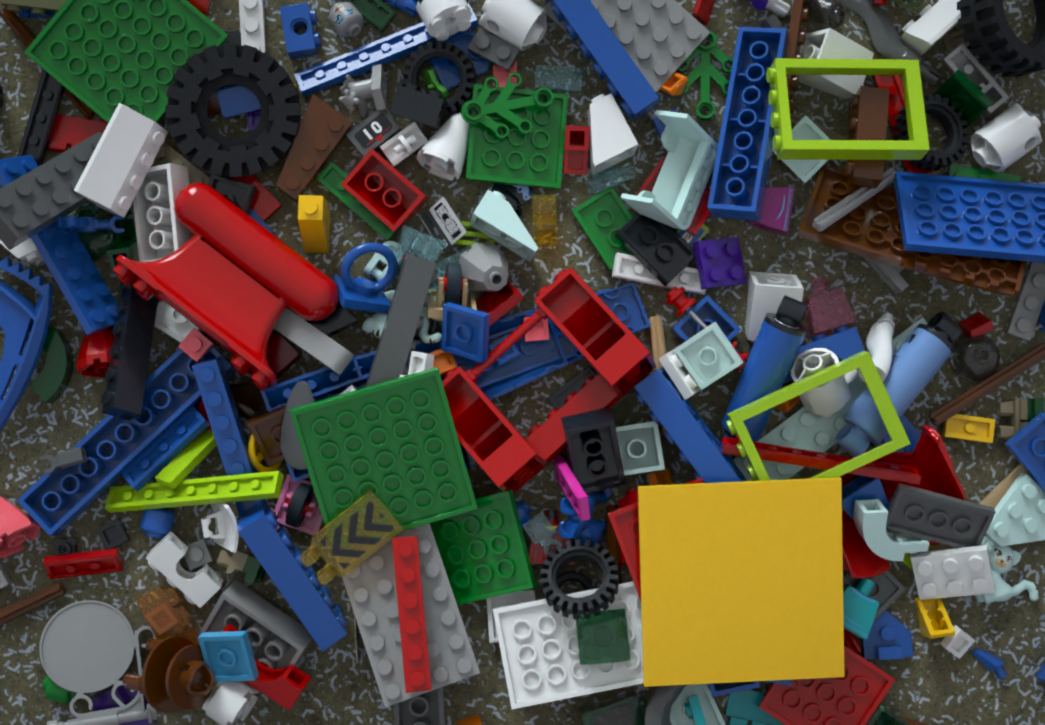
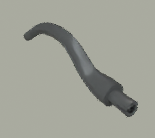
M808 0L807 5L824 2L833 3L859 14L868 27L873 46L884 59L919 60L921 79L931 84V86H934L941 76V72L922 62L923 56L904 46L886 12L879 6L871 5V1Z
M685 685L656 686L646 707L645 725H670L671 706Z

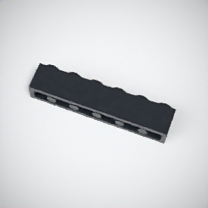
M135 280L129 286L120 282L121 297L116 306L118 315L112 330L114 339L109 350L110 364L105 374L107 384L101 398V403L103 404L102 413L129 421L140 416L142 411L158 298L154 295L146 301L136 293L137 290L132 286Z

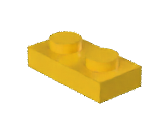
M955 414L944 421L942 437L993 443L995 419Z

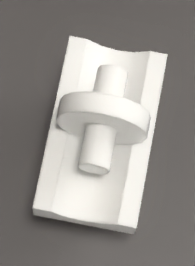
M412 122L379 147L391 164L395 166L426 144L428 140L417 124Z

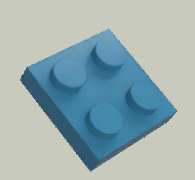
M247 631L203 632L198 637L204 662L215 676L214 682L255 681L259 674Z

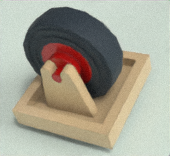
M448 263L445 277H438L437 289H428L431 297L427 306V318H432L436 321L443 320V305L448 302L477 310L475 294L473 291H468L467 279L461 278L460 263Z

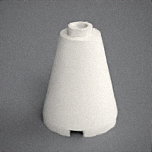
M461 112L452 114L417 154V160L422 167L424 164L428 165L430 173L449 181H453L454 177L457 180L460 178L468 150L470 124L463 120Z

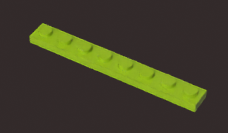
M280 471L187 479L183 480L175 489L161 485L158 482L147 483L138 492L130 485L110 487L104 509L109 513L279 498L284 475Z

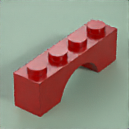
M228 624L222 632L239 630ZM254 657L259 676L255 681L244 682L290 711L312 677L292 664L281 669H273L261 664Z

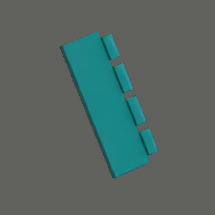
M744 690L728 694L725 715L729 716L728 725H747L748 720H751L750 725L785 724L757 706L765 694L764 692Z

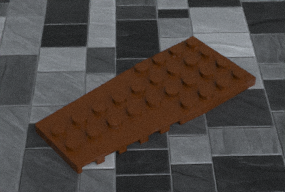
M825 165L821 167L797 236L879 263L897 266L1016 298L1018 295L1026 261L905 251L895 188L890 186L879 191L825 230L818 232L812 226L813 220L860 188L859 186L847 185L848 176H845L844 171Z

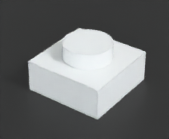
M955 625L953 627L955 635L946 636L940 644L960 659L975 640Z

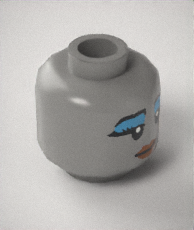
M338 2L332 6L328 20L337 34L346 38L358 35L361 32L364 19L357 8L350 2Z

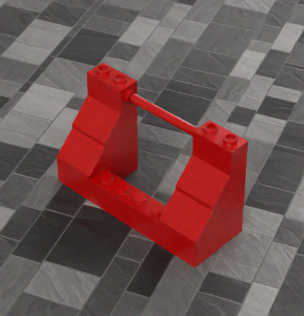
M571 267L560 271L550 286H544L537 292V297L534 299L538 305L535 309L537 312L490 352L487 361L479 362L473 369H468L466 372L460 366L457 369L453 368L444 376L445 379L442 381L459 442L498 488L503 491L512 490L513 495L567 448L561 418L607 407L611 409L657 367L647 348ZM542 318L544 320L549 318L598 375L596 377H589L583 383V388L578 393L573 392L565 399V404L559 410L558 408L552 410L546 417L548 420L541 426L539 424L534 426L528 433L530 436L526 438L475 382L479 380L477 378L537 325Z

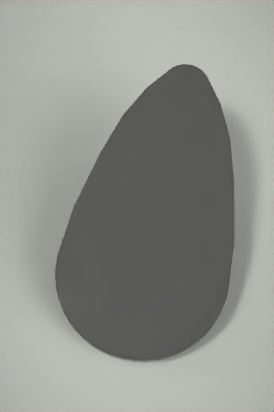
M305 381L297 382L291 391L285 408L280 437V447L285 460L290 466L299 470L307 469L290 415V409L315 402L309 385Z

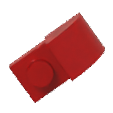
M565 126L563 174L587 175L590 127Z

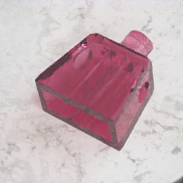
M824 276L810 280L814 294L804 298V303L808 305L806 319L809 336L858 321L840 286L828 289Z

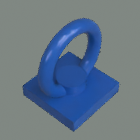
M365 243L355 247L345 256L341 264V276L333 275L332 278L338 286L339 301L343 308L388 314L390 303L383 290L393 282L398 269L396 256L391 249L380 243ZM374 252L386 258L388 270L379 282L361 277L351 278V266L359 256Z

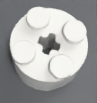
M423 0L421 4L418 1L416 5V10L428 33L436 38L437 41H445L449 36L459 31H465L471 26L472 11L466 0Z
M244 681L218 682L216 688H218L217 692L213 697L210 696L206 700L202 709L206 711L208 717L220 725H235L238 719L244 721L258 699L255 694L260 692Z

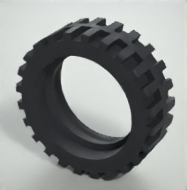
M961 0L957 2V10L961 12V18L958 19L959 26L964 28L965 34L962 35L964 41H969L972 47L969 50L973 56L978 55L981 58L979 63L983 67L991 66L990 72L994 74L1002 73V77H1020L1045 70V0H1033L1036 10V32L1030 47L1024 44L1012 31L1006 19L1003 0Z

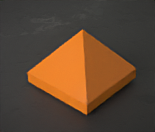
M674 72L659 90L671 96L681 95L689 79L684 75Z

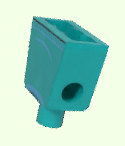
M861 578L856 589L848 584H843L844 628L864 640L868 638L879 607V602L869 597L876 583L867 578Z

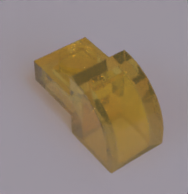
M556 194L532 195L533 240L537 247L557 246Z

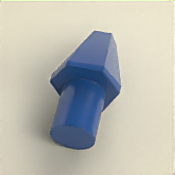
M980 648L971 651L988 671H994L998 679L1007 676L1002 667L1004 664L1002 659Z

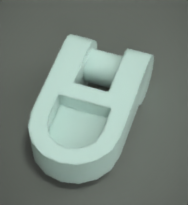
M394 241L384 242L383 245L393 251L399 264L403 256L401 246ZM375 253L363 272L368 276H374L377 282H379L387 273L388 262L383 255ZM380 261L387 265L383 271L377 268Z

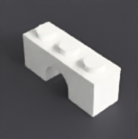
M170 531L150 550L146 557L148 564L153 570L160 571L172 587L180 589L189 603L196 604L201 608L221 588L224 580L207 564L199 571H186L181 566L180 559L185 555L188 546Z

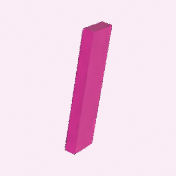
M562 456L555 457L553 463L555 478L580 520H589L588 496Z

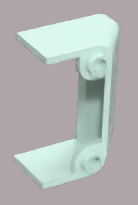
M656 110L655 115L666 125L661 135V142L668 153L652 192L643 190L637 196L622 193L620 198L641 215L675 229L686 230L693 220L715 165L718 145L689 114Z

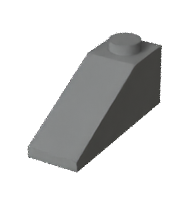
M963 43L943 59L952 74L959 69L993 102L982 113L984 117L991 114L1010 98Z

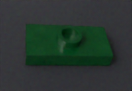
M381 0L345 1L352 3L362 14L363 19L381 33L397 16L396 12Z

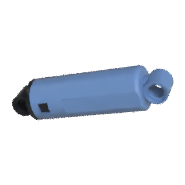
M944 311L933 316L927 325L918 324L892 356L891 367L883 384L899 419L954 352V347L951 343L959 337L962 328ZM868 388L864 390L844 415V420L848 425L838 432L835 442L855 458L866 451L870 442L879 444L888 434Z

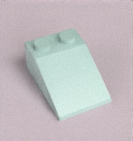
M487 190L472 215L470 226L491 237L495 242L528 262H531L538 249L536 243L510 203L506 201V197L498 191L492 192Z

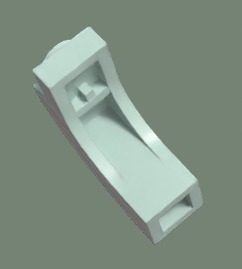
M879 499L855 500L853 513L855 527L867 546L876 555L891 561H903L905 553L914 554L928 551V540L886 530L888 511Z

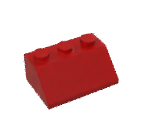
M372 148L340 184L393 232H396L411 220L430 199Z

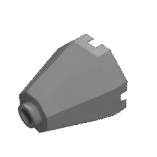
M476 242L471 246L470 250L464 251L460 255L461 278L467 279L470 291L486 293L499 291L507 284L509 261L495 244Z

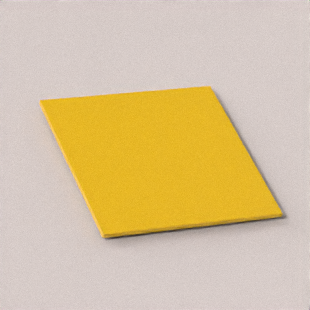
M840 477L638 486L644 687L844 677L842 483Z

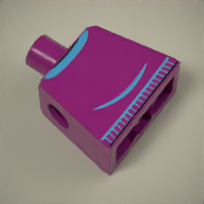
M766 187L760 221L748 220V224L785 236L789 232L795 188Z

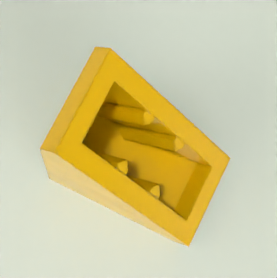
M919 597L915 598L922 636L932 639L955 635V630L941 598L919 600Z

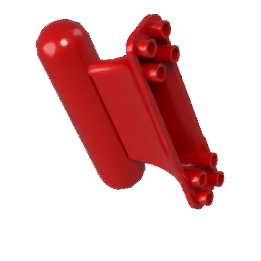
M201 182L189 184L180 190L175 199L173 210L175 218L194 235L178 250L156 261L138 262L123 255H118L115 259L117 265L112 271L118 275L117 278L126 286H129L135 280L132 286L137 290L136 293L144 300L148 301L154 295L160 301L166 302L224 347L234 357L230 361L234 365L233 368L242 376H245L251 370L253 372L250 376L253 380L252 383L264 391L268 385L274 387L278 382L276 375L268 365L267 348L271 332L282 312L288 306L304 319L309 321L323 320L334 312L339 303L338 286L331 278L214 188Z

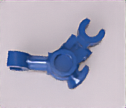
M118 215L113 216L109 220H98L95 217H58V227L69 228L70 232L92 233L101 229H109L116 234L124 233L123 228L118 229L114 226L116 221L124 220L123 217Z

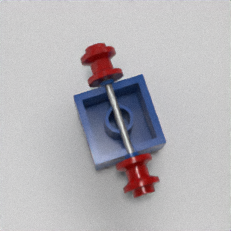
M675 286L665 296L668 299L665 304L667 306L673 304L678 309L676 313L678 317L682 313L686 315L670 330L681 343H684L714 322L718 324L729 341L741 330L708 295L694 308L691 305L696 300L694 298L687 299L683 295L685 291L683 286L680 289ZM734 341L731 345L743 360V363L735 368L737 371H740L746 365V357L749 354L747 352L741 354L736 349L738 343Z

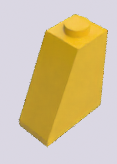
M299 195L298 223L305 253L329 254L331 206L324 196Z

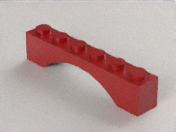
M418 536L392 538L406 693L432 690Z

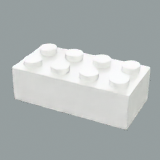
M168 163L150 167L133 200L139 262H151L162 259L178 250L194 235L175 218L173 210L175 199L180 190L189 185L187 166Z

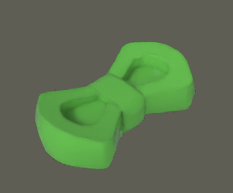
M430 68L423 71L422 78L423 82L428 84L426 86L427 90L441 93V99L446 100L449 96L448 89L439 83L434 69Z

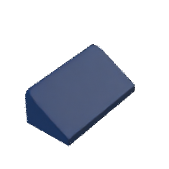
M232 85L216 91L223 118L261 109L256 95L244 86Z

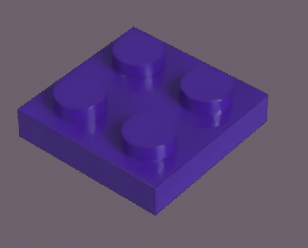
M738 237L700 240L693 243L701 290L747 284Z

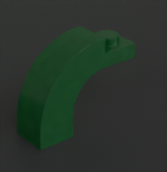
M133 202L124 220L115 222L116 228H123L124 233L116 234L113 246L106 251L112 270L117 265L115 259L118 255H123L139 262Z
M34 320L32 321L29 332H31ZM54 327L47 332L43 345L46 356L44 368L28 385L46 403L52 404L67 388L72 377L74 365L72 349L67 338L60 329Z

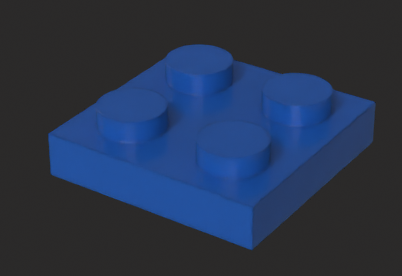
M450 302L444 304L441 351L480 363L487 361L490 314Z

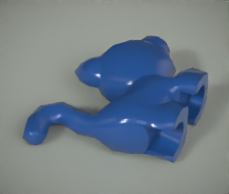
M613 488L604 489L602 494L597 491L586 493L588 496L590 519L584 521L580 520L567 497L562 498L560 502L561 512L569 514V517L566 521L559 523L558 532L560 537L565 539L572 538L574 544L575 539H580L581 544H585L586 540H591L592 546L596 543L601 544L603 534L606 532V523L602 520L591 518L595 501L606 503L612 496Z

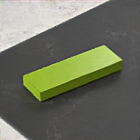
M208 428L203 430L155 477L157 482L175 489L217 446L213 431Z

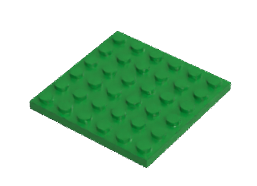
M67 0L24 53L106 122L109 123L118 104L121 103L158 124L166 115L165 105H168V97L166 95L169 85L173 84L175 79L173 76L179 67L182 68L187 63L186 60L195 53L203 52L204 48L213 45L222 46L230 36L187 0Z
M438 367L290 409V415L332 550L335 529L341 524L343 526L340 549L359 545L358 543H348L350 519L358 511L356 537L382 538L478 509ZM370 501L374 504L372 524L391 525L394 530L391 532L364 530L366 506Z

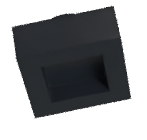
M120 518L96 529L105 549H113L131 540Z

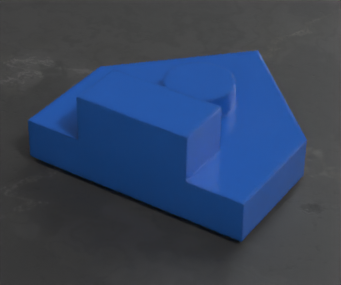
M887 610L873 622L867 640L861 638L862 657L866 660L913 657L911 631Z

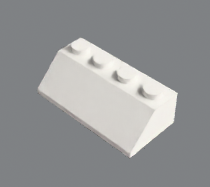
M937 0L938 2L933 7L928 4L919 13L920 19L916 22L912 19L901 29L904 32L900 37L901 42L922 56L958 24L961 12L957 10V2L961 0Z
M119 103L74 191L100 208L124 218L153 164L168 131L155 121Z

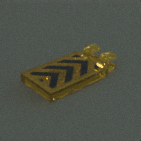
M370 490L311 537L313 542L300 555L301 561L308 568L320 556L327 564L316 573L318 581L324 586L334 579L336 574L338 577L346 576L400 533L403 527L373 491Z

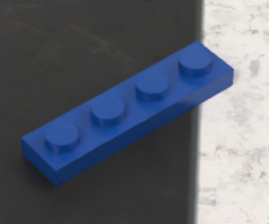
M192 406L130 463L121 474L130 486L138 492L205 430L210 423L196 407Z

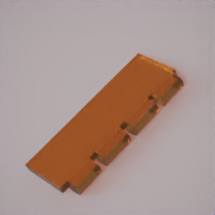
M160 586L135 598L156 639L179 636L190 640L194 645L200 646L199 634L195 627L185 629L192 621L183 605L177 608L173 607L180 602V599L172 586L165 590L163 586Z

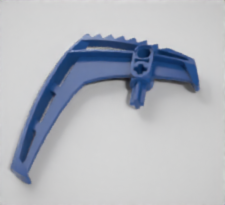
M0 255L1 269L24 280L40 293L37 305L35 306L25 296L0 279V326L5 334L3 355L0 363L1 432L21 399L41 355L52 311L53 285L50 283L44 284L42 276L34 277L33 269L23 270L22 263L13 265L11 258L2 260ZM34 320V323H33V326H32V329H31V332H30V335H29V338H28V341H27V344H26L24 353H23V355H22V351H23V348H24V345H25V342H26V339H27V336H28V333H29V330H30L32 321ZM19 365V366H18V369H17V371H16V373H15V376H14V378H13V380H12V383H11V385H10V387H9V389H8V391H7V393H6V390H7V388H8V386H9V384H10V381H11V379H12V376H13V374H14V371H15V369H16V366Z

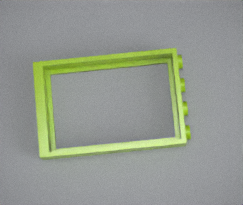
M775 58L771 67L767 69L766 80L767 83H770L771 88L768 102L769 105H772L773 109L770 124L775 131L772 146L773 150H776L777 160H921L930 150L919 60ZM786 74L901 75L909 141L792 140Z
M861 351L727 413L729 420L726 421V425L731 435L736 434L740 442L736 444V447L742 458L747 457L750 466L746 468L753 481L756 479L757 481L770 480L743 421L859 368L891 441L809 479L840 477L911 444L869 352Z

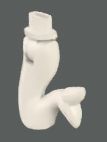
M890 313L884 314L873 324L866 339L867 350L872 356L882 382L887 377L892 363V338L895 323L892 321L893 315ZM859 368L845 374L847 384L853 382L858 376L864 381Z

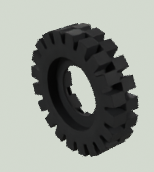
M223 43L222 46L213 45L204 48V51L199 54H193L186 60L187 63L182 68L179 67L173 76L175 79L173 84L169 85L166 95L168 97V105H165L166 118L169 121L168 128L172 138L178 144L177 147L192 163L201 169L220 176L247 177L273 167L275 163L287 154L295 140L298 127H300L301 106L299 96L288 73L273 57L248 45ZM226 85L244 86L251 90L259 100L261 107L260 121L257 127L244 137L229 138L223 136L213 128L209 121L207 113L209 100L219 88Z

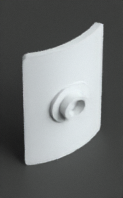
M225 503L210 504L213 513L201 519L204 538L210 537L214 539L213 542L236 553L239 534L234 513ZM211 518H215V534L208 528Z

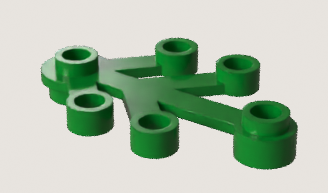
M710 31V35L706 38L710 44L708 46L700 44L684 62L686 67L677 70L680 73L685 72L689 67V63L700 54V64L686 76L689 79L685 86L686 90L679 96L685 95L689 87L700 77V102L697 104L695 114L702 121L710 120L715 113V106L710 101V77L721 88V93L726 97L728 92L724 90V87L729 85V81L710 63V54L722 64L721 69L726 74H730L732 69H726L724 64L727 62L733 64V59L728 58L717 47V37L712 31ZM702 108H707L709 114L702 115L700 110Z
M513 72L508 76L507 83L495 102L484 105L490 93H494L499 86L496 78L488 77L476 100H469L464 103L461 109V116L468 124H483L494 132L497 139L503 140L509 134L508 126L498 124L487 116L496 113L516 126L520 134L527 135L532 130L531 121L522 119L510 110L535 105L538 108L545 109L551 105L554 96L550 89L542 87L533 96L508 100L513 90L518 88L522 82L521 75ZM516 77L518 83L512 84L510 78ZM487 82H494L495 88H488ZM539 96H545L547 102L541 103L538 99ZM469 110H476L477 115L474 117L470 116ZM521 124H527L529 126V130H522ZM497 129H505L506 134L499 135Z

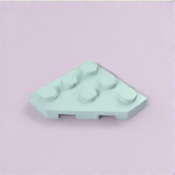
M1020 473L995 507L996 513L985 534L994 545L1000 547L1045 540V493L1032 478L1025 473Z

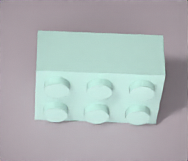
M655 421L615 427L624 476L665 469L658 424Z

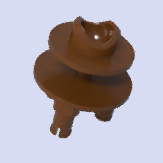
M171 636L165 639L150 638L146 643V651L149 652V655L144 664L142 675L128 673L123 678L126 690L140 691V694L145 695L146 700L155 710L164 713H173L181 709L191 710L199 707L207 700L215 683L214 674L204 662L201 647L179 636Z

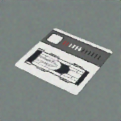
M442 197L420 217L442 253L466 233L465 228L445 197Z

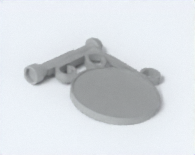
M84 600L69 604L52 616L41 635L39 644L40 660L46 674L54 683L65 690L77 693L71 700L69 709L78 718L67 720V722L51 720L47 721V725H119L148 719L150 724L152 720H157L156 710L149 703L146 704L147 709H145L143 694H140V691L126 705L115 695V691L119 686L126 685L119 679L129 668L135 648L138 673L140 676L142 675L138 636L140 632L148 630L153 634V639H157L155 629L150 626H142L134 635L129 621L118 609L105 602ZM142 644L141 647L146 648V644ZM114 685L111 695L120 707L82 714L74 711V703L79 699L87 700L89 704L88 709H93L92 700L84 695V693L98 692Z

